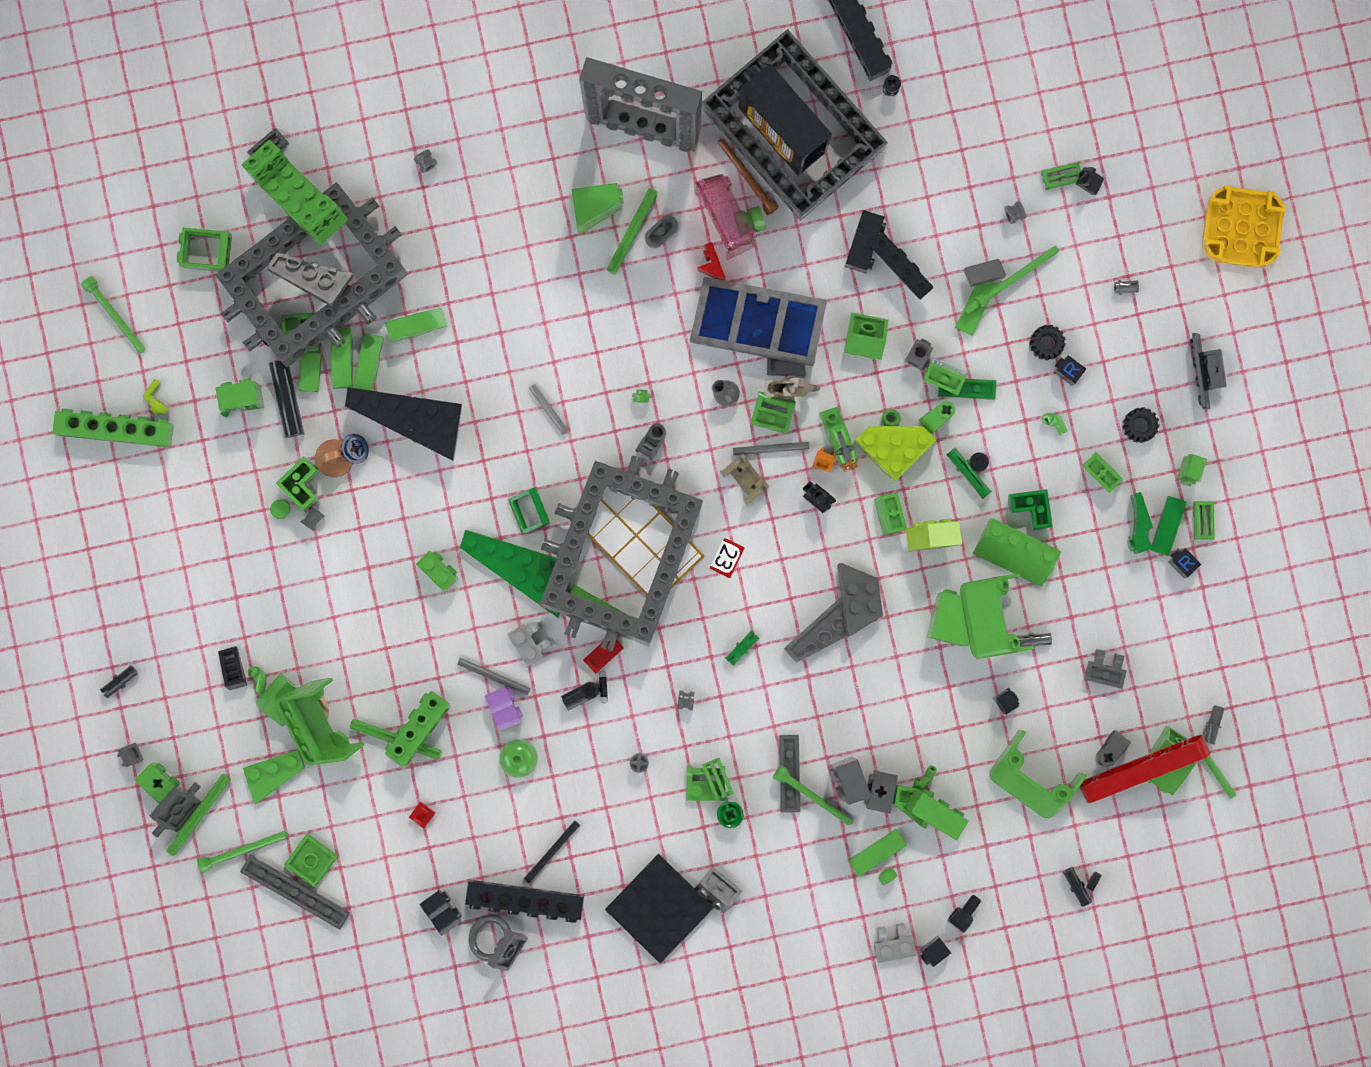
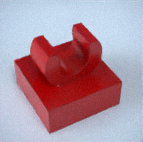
M420 801L409 818L424 829L436 812Z

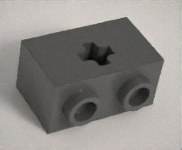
M876 770L873 771V774H869L868 785H871L869 791L871 798L864 800V804H867V809L891 814L898 775ZM882 786L885 793L878 797V793L875 790Z

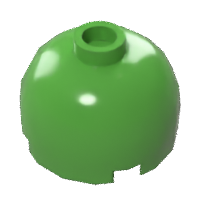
M521 739L508 742L503 746L499 755V762L503 771L507 775L516 778L529 775L535 769L538 760L534 746L530 742Z

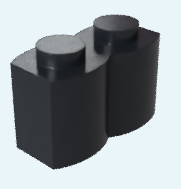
M439 889L423 900L420 906L442 936L461 923L462 920L460 918L462 914L457 907L453 908L449 903L451 898L447 892H442Z

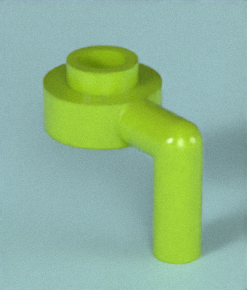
M154 379L143 394V399L152 406L150 410L160 416L162 413L165 415L169 407L152 396L161 384L158 380Z

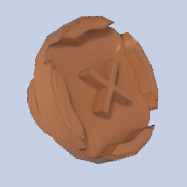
M337 439L327 440L320 444L316 450L315 463L319 471L324 475L333 478L341 477L351 469L352 463L346 461L345 456L341 455L342 448L340 446L343 441Z

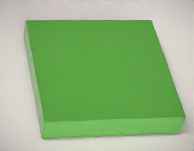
M307 833L287 859L284 866L315 888L335 862L338 855Z

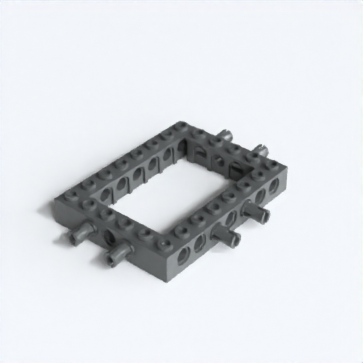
M337 182L322 194L329 196L338 205L348 219L345 223L377 266L347 288L333 307L328 304L286 335L246 284L251 278H256L255 275L269 265L277 252L286 255L285 252L297 243L300 244L301 240L308 236L291 217L215 274L234 299V304L220 313L223 318L229 323L242 312L256 328V333L243 341L245 347L251 352L264 341L287 368L327 337L330 338L336 348L341 347L337 339L344 345L346 339L343 338L337 329L358 313L367 325L371 324L372 322L368 316L373 321L376 320L377 316L369 309L368 305L409 275L389 249V245L402 236L401 232L396 226H393L384 235H378L366 219L369 214L380 207L379 204L371 197L362 206L356 207Z
M631 456L627 471L595 460L577 508L573 509L558 503L555 510V515L570 519L571 522L564 542L558 544L545 538L541 546V550L555 554L558 558L540 606L568 616L570 621L564 634L569 636L573 629L572 638H576L581 622L605 630L607 633L601 648L606 650L607 644L610 643L607 650L610 652L613 651L617 636L630 639L648 647L650 646L703 503L701 499L674 490L673 487L679 475L677 471H674L671 478L673 470L667 469L663 484L639 477L637 474L643 459L638 457L635 464L637 456ZM606 485H608L612 492H620L631 496V499L642 500L649 503L650 506L655 505L666 509L668 513L674 514L678 512L639 619L566 592L572 573L576 569V564L582 553L585 539L589 535L594 517L597 514L598 505L603 498Z

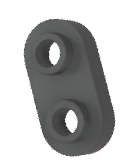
M670 215L662 217L646 232V244L650 248H659L677 231V220ZM667 223H670L672 225V228L666 229L665 225ZM653 236L658 237V241L653 242L651 241V238Z

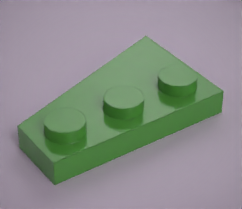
M299 750L243 768L254 805L305 768Z

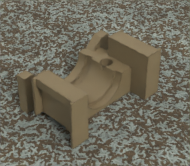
M742 454L740 456L741 462L738 463L734 459L725 469L720 470V473L724 478L729 474L733 476L748 495L743 499V502L748 507L752 500L763 494L761 491L763 487L767 490L770 486L754 470L750 462Z

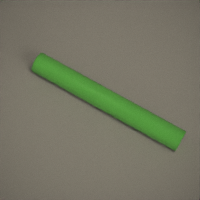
M1209 755L1203 759L1230 799L1235 797L1237 794Z

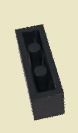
M866 210L862 211L844 267L864 274L867 273L868 269L872 270L875 259L872 258L874 251L869 246V243L879 233L884 232L887 224L883 222L884 216Z

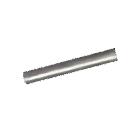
M534 384L529 387V390L562 434L568 431L567 427L537 386Z

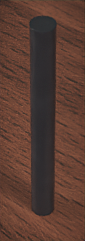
M576 820L573 821L524 877L526 882L530 883L578 829L580 824Z

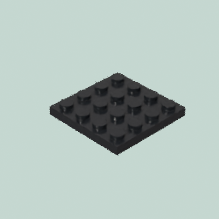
M658 853L605 908V911L661 964L714 907L706 899L702 898L697 893V890Z

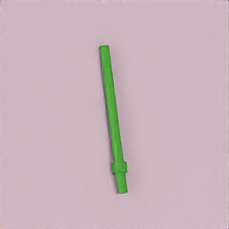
M1056 246L1052 247L984 295L980 294L975 298L974 302L964 308L965 313L968 315L978 307L982 308L988 303L987 301L1057 254L1059 249Z

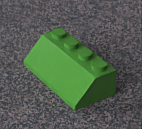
M990 518L972 554L1013 574L1020 573L1022 578L1042 587L1062 551L996 519Z

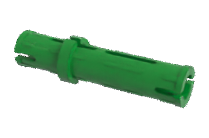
M956 447L946 454L957 467L956 470L963 474L982 499L992 492L969 465L968 459L965 460Z

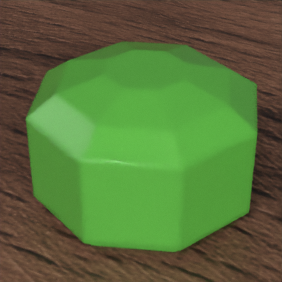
M888 868L879 874L878 879L882 885H886L897 877V873L893 868Z

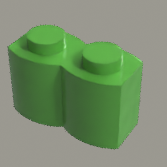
M1194 454L1184 456L1177 477L1180 480V484L1191 486L1192 484L1195 485L1196 482H1201L1207 459Z

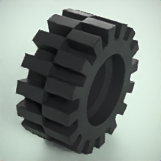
M1051 324L1037 328L1031 335L1029 345H1031L1030 350L1034 352L1033 355L1035 357L1038 356L1041 360L1045 359V361L1058 357L1066 345L1063 331L1060 332L1057 326L1053 327ZM1048 335L1054 339L1055 344L1052 349L1047 350L1041 346L1040 340L1043 336Z
M1145 407L1135 408L1130 411L1123 420L1124 425L1122 429L1125 430L1124 434L1128 436L1129 440H1134L1133 442L1143 443L1152 439L1158 433L1157 429L1160 426L1158 424L1159 419L1155 417L1156 413H1152L1151 409H1145ZM1137 418H1143L1147 421L1148 428L1145 432L1135 430L1134 422Z

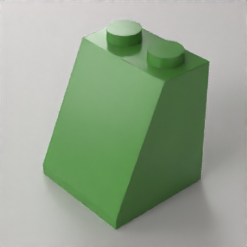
M617 183L572 189L578 234H583L621 210L620 204L624 203L622 188H618Z
M945 589L943 592L937 593L927 638L968 647L969 638L961 596L956 595V591Z
M1166 725L1150 753L1188 738ZM1198 762L1149 780L1147 783H1153L1161 792L1169 793L1173 796Z

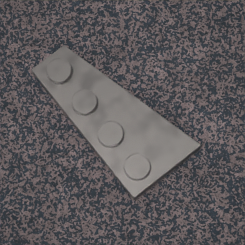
M841 597L783 648L796 663L846 637Z

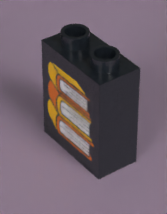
M771 63L762 70L757 65H753L739 78V82L742 85L737 90L740 93L738 109L794 173L800 176L827 152L832 133Z

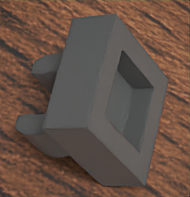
M136 742L118 750L117 757L121 756L124 762L121 764L123 767H129L144 760Z

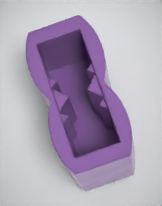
M503 687L484 696L499 731L521 722L520 718L523 717L519 706L515 707L512 701L515 699L512 689Z

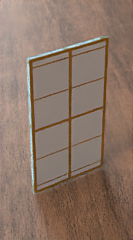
M606 485L588 536L647 596L674 524L655 505L650 506L645 501L636 498L635 500L631 499V496L620 492H612L608 485ZM690 540L686 546L671 589L705 557Z

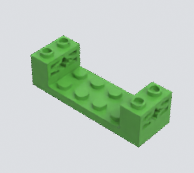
M270 139L241 165L250 177L320 246L348 221L338 205L329 196L323 195L297 170Z

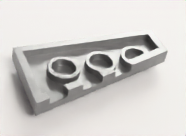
M278 252L267 266L269 272L331 307L334 306L354 277L353 273H344L331 267L326 268L319 266L317 263L301 261L299 258Z

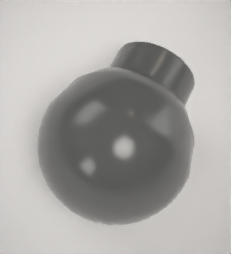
M717 380L712 386L714 398L719 405L728 407L738 401L740 391L736 383L729 380Z

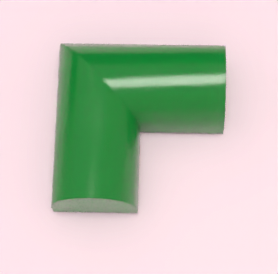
M1047 489L1008 495V505L1011 514L1031 512L1033 530L1053 527Z

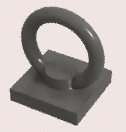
M486 915L479 918L472 925L468 938L470 949L478 959L488 962L487 964L492 968L505 971L509 970L528 940V937L524 934L511 931L509 924L497 915ZM496 923L502 928L504 937L496 944L493 954H486L478 948L476 936L478 930L484 924Z

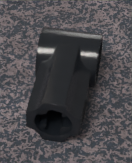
M590 681L562 695L561 698L567 710L570 711L597 697L600 693V688L597 683ZM588 685L595 687L596 692L593 696H589L585 691Z

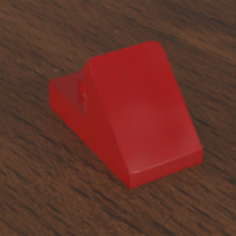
M712 242L705 244L703 254L706 262L710 261V263L697 267V271L714 279L725 281V274Z

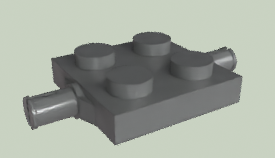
M194 782L188 790H182L174 786L149 815L152 820L159 824L152 832L155 837L158 838L165 829L178 832L201 803L194 796L199 788H201L197 782Z

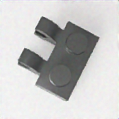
M1096 649L1094 662L1088 661L1084 680L1122 689L1127 670L1121 669L1125 656L1115 654L1112 667L1103 664L1106 651Z

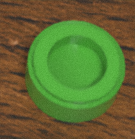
M276 500L271 504L270 512L273 517L284 519L290 513V506L284 500Z

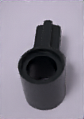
M971 895L962 909L957 907L947 921L964 933L972 924L973 917L971 915L979 906L981 900L976 895Z

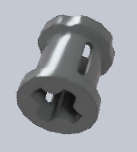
M311 506L309 514L300 522L312 531H315L316 525L325 515Z

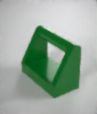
M536 487L508 499L522 535L551 524ZM531 495L541 522L527 528L517 500Z

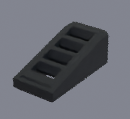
M234 646L218 651L225 687L228 690L247 686L238 647ZM234 654L233 658L225 660L226 656ZM236 662V665L227 667V664ZM237 670V673L229 675V672Z

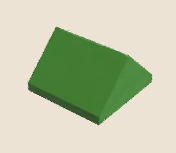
M280 673L256 700V704L264 714L283 727L285 722L277 708L276 700L283 694L298 687Z

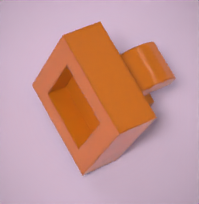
M822 447L820 451H817L812 467L830 473L836 456H834V451L832 450L830 454L823 452L824 448Z

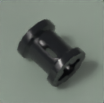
M890 75L885 79L883 84L885 95L895 96L899 92L901 87L899 77ZM895 84V87H892L891 89L888 87L889 85Z

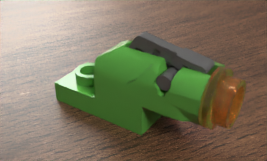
M838 406L820 412L826 434L840 468H843L844 472L858 468V458Z

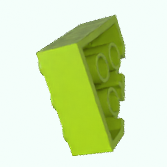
M869 426L854 443L895 482L936 439L923 426Z

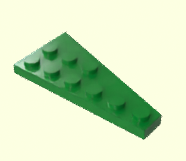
M465 530L460 549L540 605L557 561L556 557ZM546 609L555 617L559 618V613Z

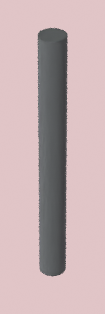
M809 442L733 448V455L810 449Z
M462 658L457 663L461 667L528 695L531 689Z

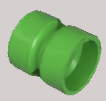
M759 206L749 208L748 212L742 210L733 213L739 237L749 235L752 230L756 233L766 229Z

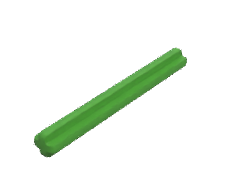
M652 188L647 190L607 267L609 273H617L657 196L656 190Z
M353 719L350 724V729L386 742L394 741L398 736L393 732L357 719ZM423 744L417 753L438 760L442 751Z
M222 774L167 847L166 852L171 856L176 855L230 782L231 779L227 775Z

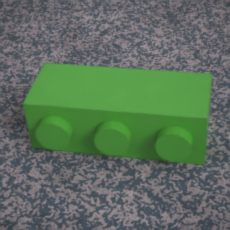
M916 789L904 809L957 841L969 822L963 818L965 814L956 808L953 811L948 808L950 804L941 799L937 802L933 799L934 795L924 789L921 792Z

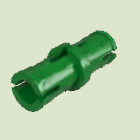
M752 630L740 643L737 642L736 647L725 657L728 662L731 660V665L735 666L744 654L747 655L749 653L748 650L760 639L755 635L750 640L754 635Z

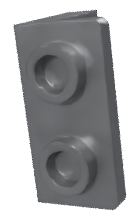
M713 866L695 887L697 893L702 898L709 900L716 910L723 913L732 906L742 893L740 888Z

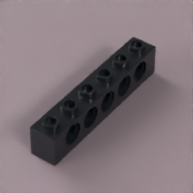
M469 880L465 905H469L470 909L481 910V907H486L491 912H500L501 909L508 910V914L519 915V912L527 913L528 917L538 918V915H545L546 919L558 920V917L565 918L566 922L577 923V920L582 918L585 895ZM482 892H489L492 897L491 900L488 902L482 900ZM501 895H509L511 902L503 904L500 900ZM527 897L530 900V905L523 907L519 902L520 898ZM542 899L547 900L549 908L541 909L539 901ZM560 902L568 904L569 909L566 912H561L558 909Z

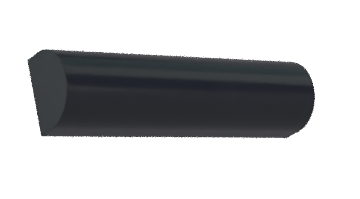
M280 360L270 362L269 368L285 438L304 435L290 366L287 368Z

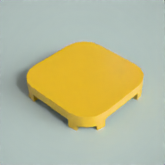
M1225 185L1217 189L1209 197L1206 207L1202 247L1206 256L1218 263L1262 268L1273 263L1281 251L1279 248L1283 216L1286 212V206L1281 198L1270 190L1268 192L1231 187L1232 185Z

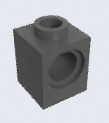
M917 339L904 361L921 370L934 348L931 347V343L927 340ZM918 348L922 349L925 353L924 357H917L915 350Z

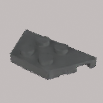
M839 563L837 569L846 636L850 637L883 616L879 582L877 577Z

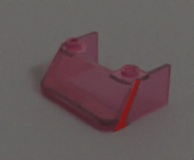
M719 174L695 182L694 194L695 196L700 195L726 248V259L729 260L754 248L757 234L753 227H749L730 189L732 184L729 177Z

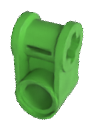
M942 402L918 421L932 434L954 415L955 407L951 402ZM942 406L950 408L948 411L949 415L947 413L942 414Z

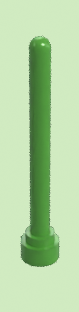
M93 276L86 278L81 283L82 288L94 295L139 353H143L145 347L99 291L96 279Z
M782 765L779 766L773 775L775 780L788 783L845 824L852 825L853 820L791 777L787 768Z
M282 831L212 858L205 856L198 858V867L201 873L208 872L215 864L286 839L288 833Z

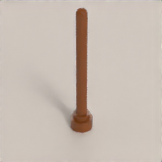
M723 138L719 139V146L763 203V211L768 216L779 208L777 202L767 197Z

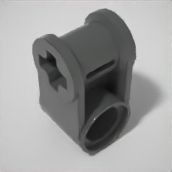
M659 423L653 424L635 451L643 453L652 461L666 437L665 427ZM656 427L663 430V434L659 438L652 435V431Z
M1112 731L1096 754L1097 763L1101 766H1113L1129 747L1131 741L1118 731ZM1104 754H1109V755H1108V759H1110L1109 761H1104V760H1105V757L1103 756Z

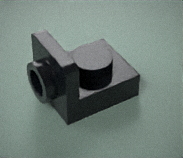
M1083 167L1078 174L1076 185L1091 195H1097L1104 178L1096 173L1094 167Z

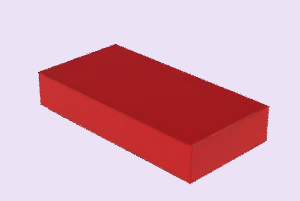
M617 640L612 652L607 651L610 643L607 644L606 650L601 648V643L583 659L595 674L624 649Z

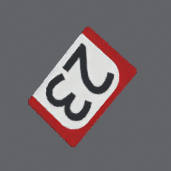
M724 538L710 569L731 578L745 548Z

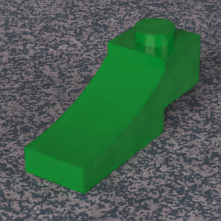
M1141 492L1130 495L1134 511V526L1132 535L1128 536L1127 544L1130 551L1134 552V555L1153 549L1146 531L1152 529L1153 525Z

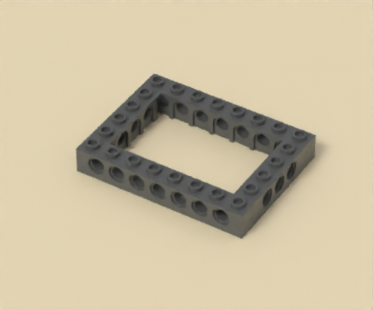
M788 29L702 101V110L800 221L881 153L888 144L884 137ZM783 62H786L857 143L843 159L840 158L833 168L829 171L826 170L823 176L814 184L811 183L805 193L800 190L798 183H794L786 174L785 168H781L773 159V155L764 149L760 144L761 141L750 133L746 124L743 125L735 116V111L729 109L739 101L740 93L737 90L742 85L739 82V78L753 65H757L762 70L771 63L776 69Z
M586 57L579 82L585 118L590 124L599 125L600 123L613 131H617V129L623 130L625 134L630 136L637 134L643 136L642 138L647 141H660L662 145L667 147L674 145L684 152L695 151L701 131L702 91ZM622 80L627 84L623 88H618L616 83ZM639 86H643L646 89V91L642 94L636 93L635 89ZM657 92H662L665 94V97L663 99H656L654 95ZM616 95L625 102L632 103L636 101L646 108H652V106L660 108V111L666 114L673 112L676 113V118L628 105L620 101L609 100V97ZM627 115L630 119L624 123L619 118ZM640 121L648 123L645 128H640L637 124ZM658 126H663L666 128V131L664 133H658L656 131V128Z

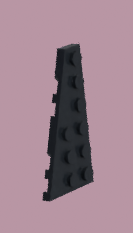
M347 388L345 407L454 461L462 404Z

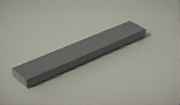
M249 855L240 870L242 874L341 930L351 913L253 855Z

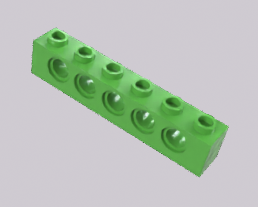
M62 408L61 412L55 411L52 434L64 437L171 448L174 425L168 423L167 419L157 418L155 422L149 421L148 417L138 416L136 420L130 419L129 415L119 414L117 418L111 417L110 413L100 412L98 416L92 415L91 411L81 410L79 414L73 413L72 409ZM78 419V420H79V425H78V427L73 428V427H72V422H73V420ZM94 421L98 422L96 430L91 429V424ZM113 423L117 424L115 432L110 431V425ZM131 425L136 426V432L134 434L129 433V427ZM150 427H155L156 431L153 436H148V429Z

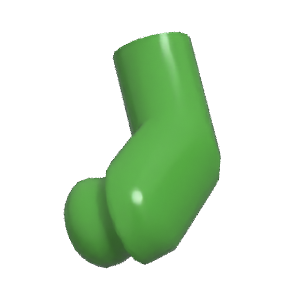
M1045 413L1043 415L1042 422L1046 425L1055 426L1059 435L1068 431L1060 415Z
M257 666L250 667L248 675L256 682L254 692L263 694L267 677L261 668Z
M929 765L922 779L915 778L913 787L924 790L933 780L937 768Z

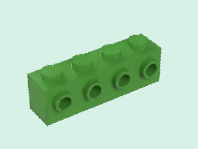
M433 691L422 696L419 701L421 705L417 710L414 708L408 716L410 720L406 725L402 724L396 732L398 735L394 741L390 740L385 747L386 757L406 769L450 708V703Z

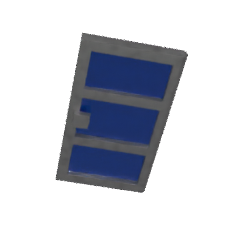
M704 277L689 340L690 343L814 366L827 300Z

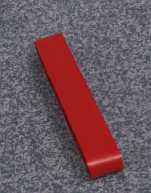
M1196 735L1087 778L1079 788L1087 803H1093L1203 760L1211 752L1203 736Z

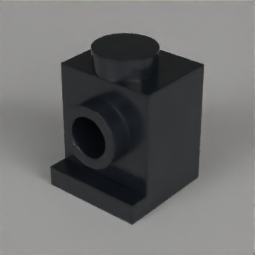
M1007 688L993 698L1001 712L1005 715L1019 707L1020 704L1018 697L1010 688Z

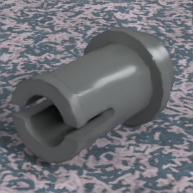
M1118 280V282L1114 283V291L1119 295L1131 292L1138 293L1139 285L1137 284H1139V281L1122 282Z

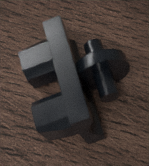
M810 481L803 487L805 492L803 495L804 499L822 514L831 508V504L836 502V499L817 483L813 484Z

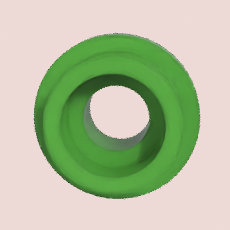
M638 389L636 393H632V397H634V402L648 403L651 394L648 393V390Z
M894 409L886 410L881 417L884 426H898L901 420L900 414ZM890 415L893 416L894 421L889 422L887 420V417Z

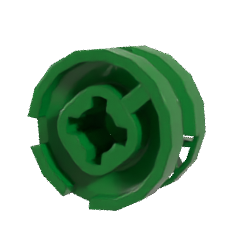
M725 801L718 807L717 819L723 827L735 828L743 821V809L737 802Z

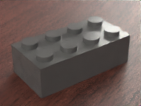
M850 757L830 764L832 769H829L832 781H835L838 785L835 790L841 801L851 805L871 798L858 759Z

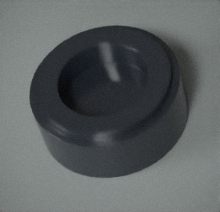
M981 452L973 454L969 459V465L976 472L984 471L989 465L988 457Z
M1096 871L1093 872L1086 888L1093 892L1102 875Z

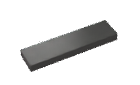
M779 735L780 766L782 765L787 768L790 776L800 782L799 735ZM780 782L781 813L800 812V792L788 783Z

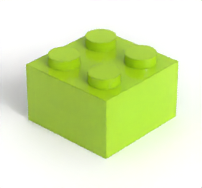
M951 519L913 523V527L906 528L908 551L940 549L962 545L960 522H952Z

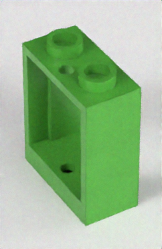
M183 227L182 233H179L181 248L177 252V263L183 269L221 271L229 264L232 235L228 231ZM191 236L220 239L217 265L188 262Z

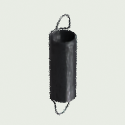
M599 673L600 697H607L608 701L607 677H600Z

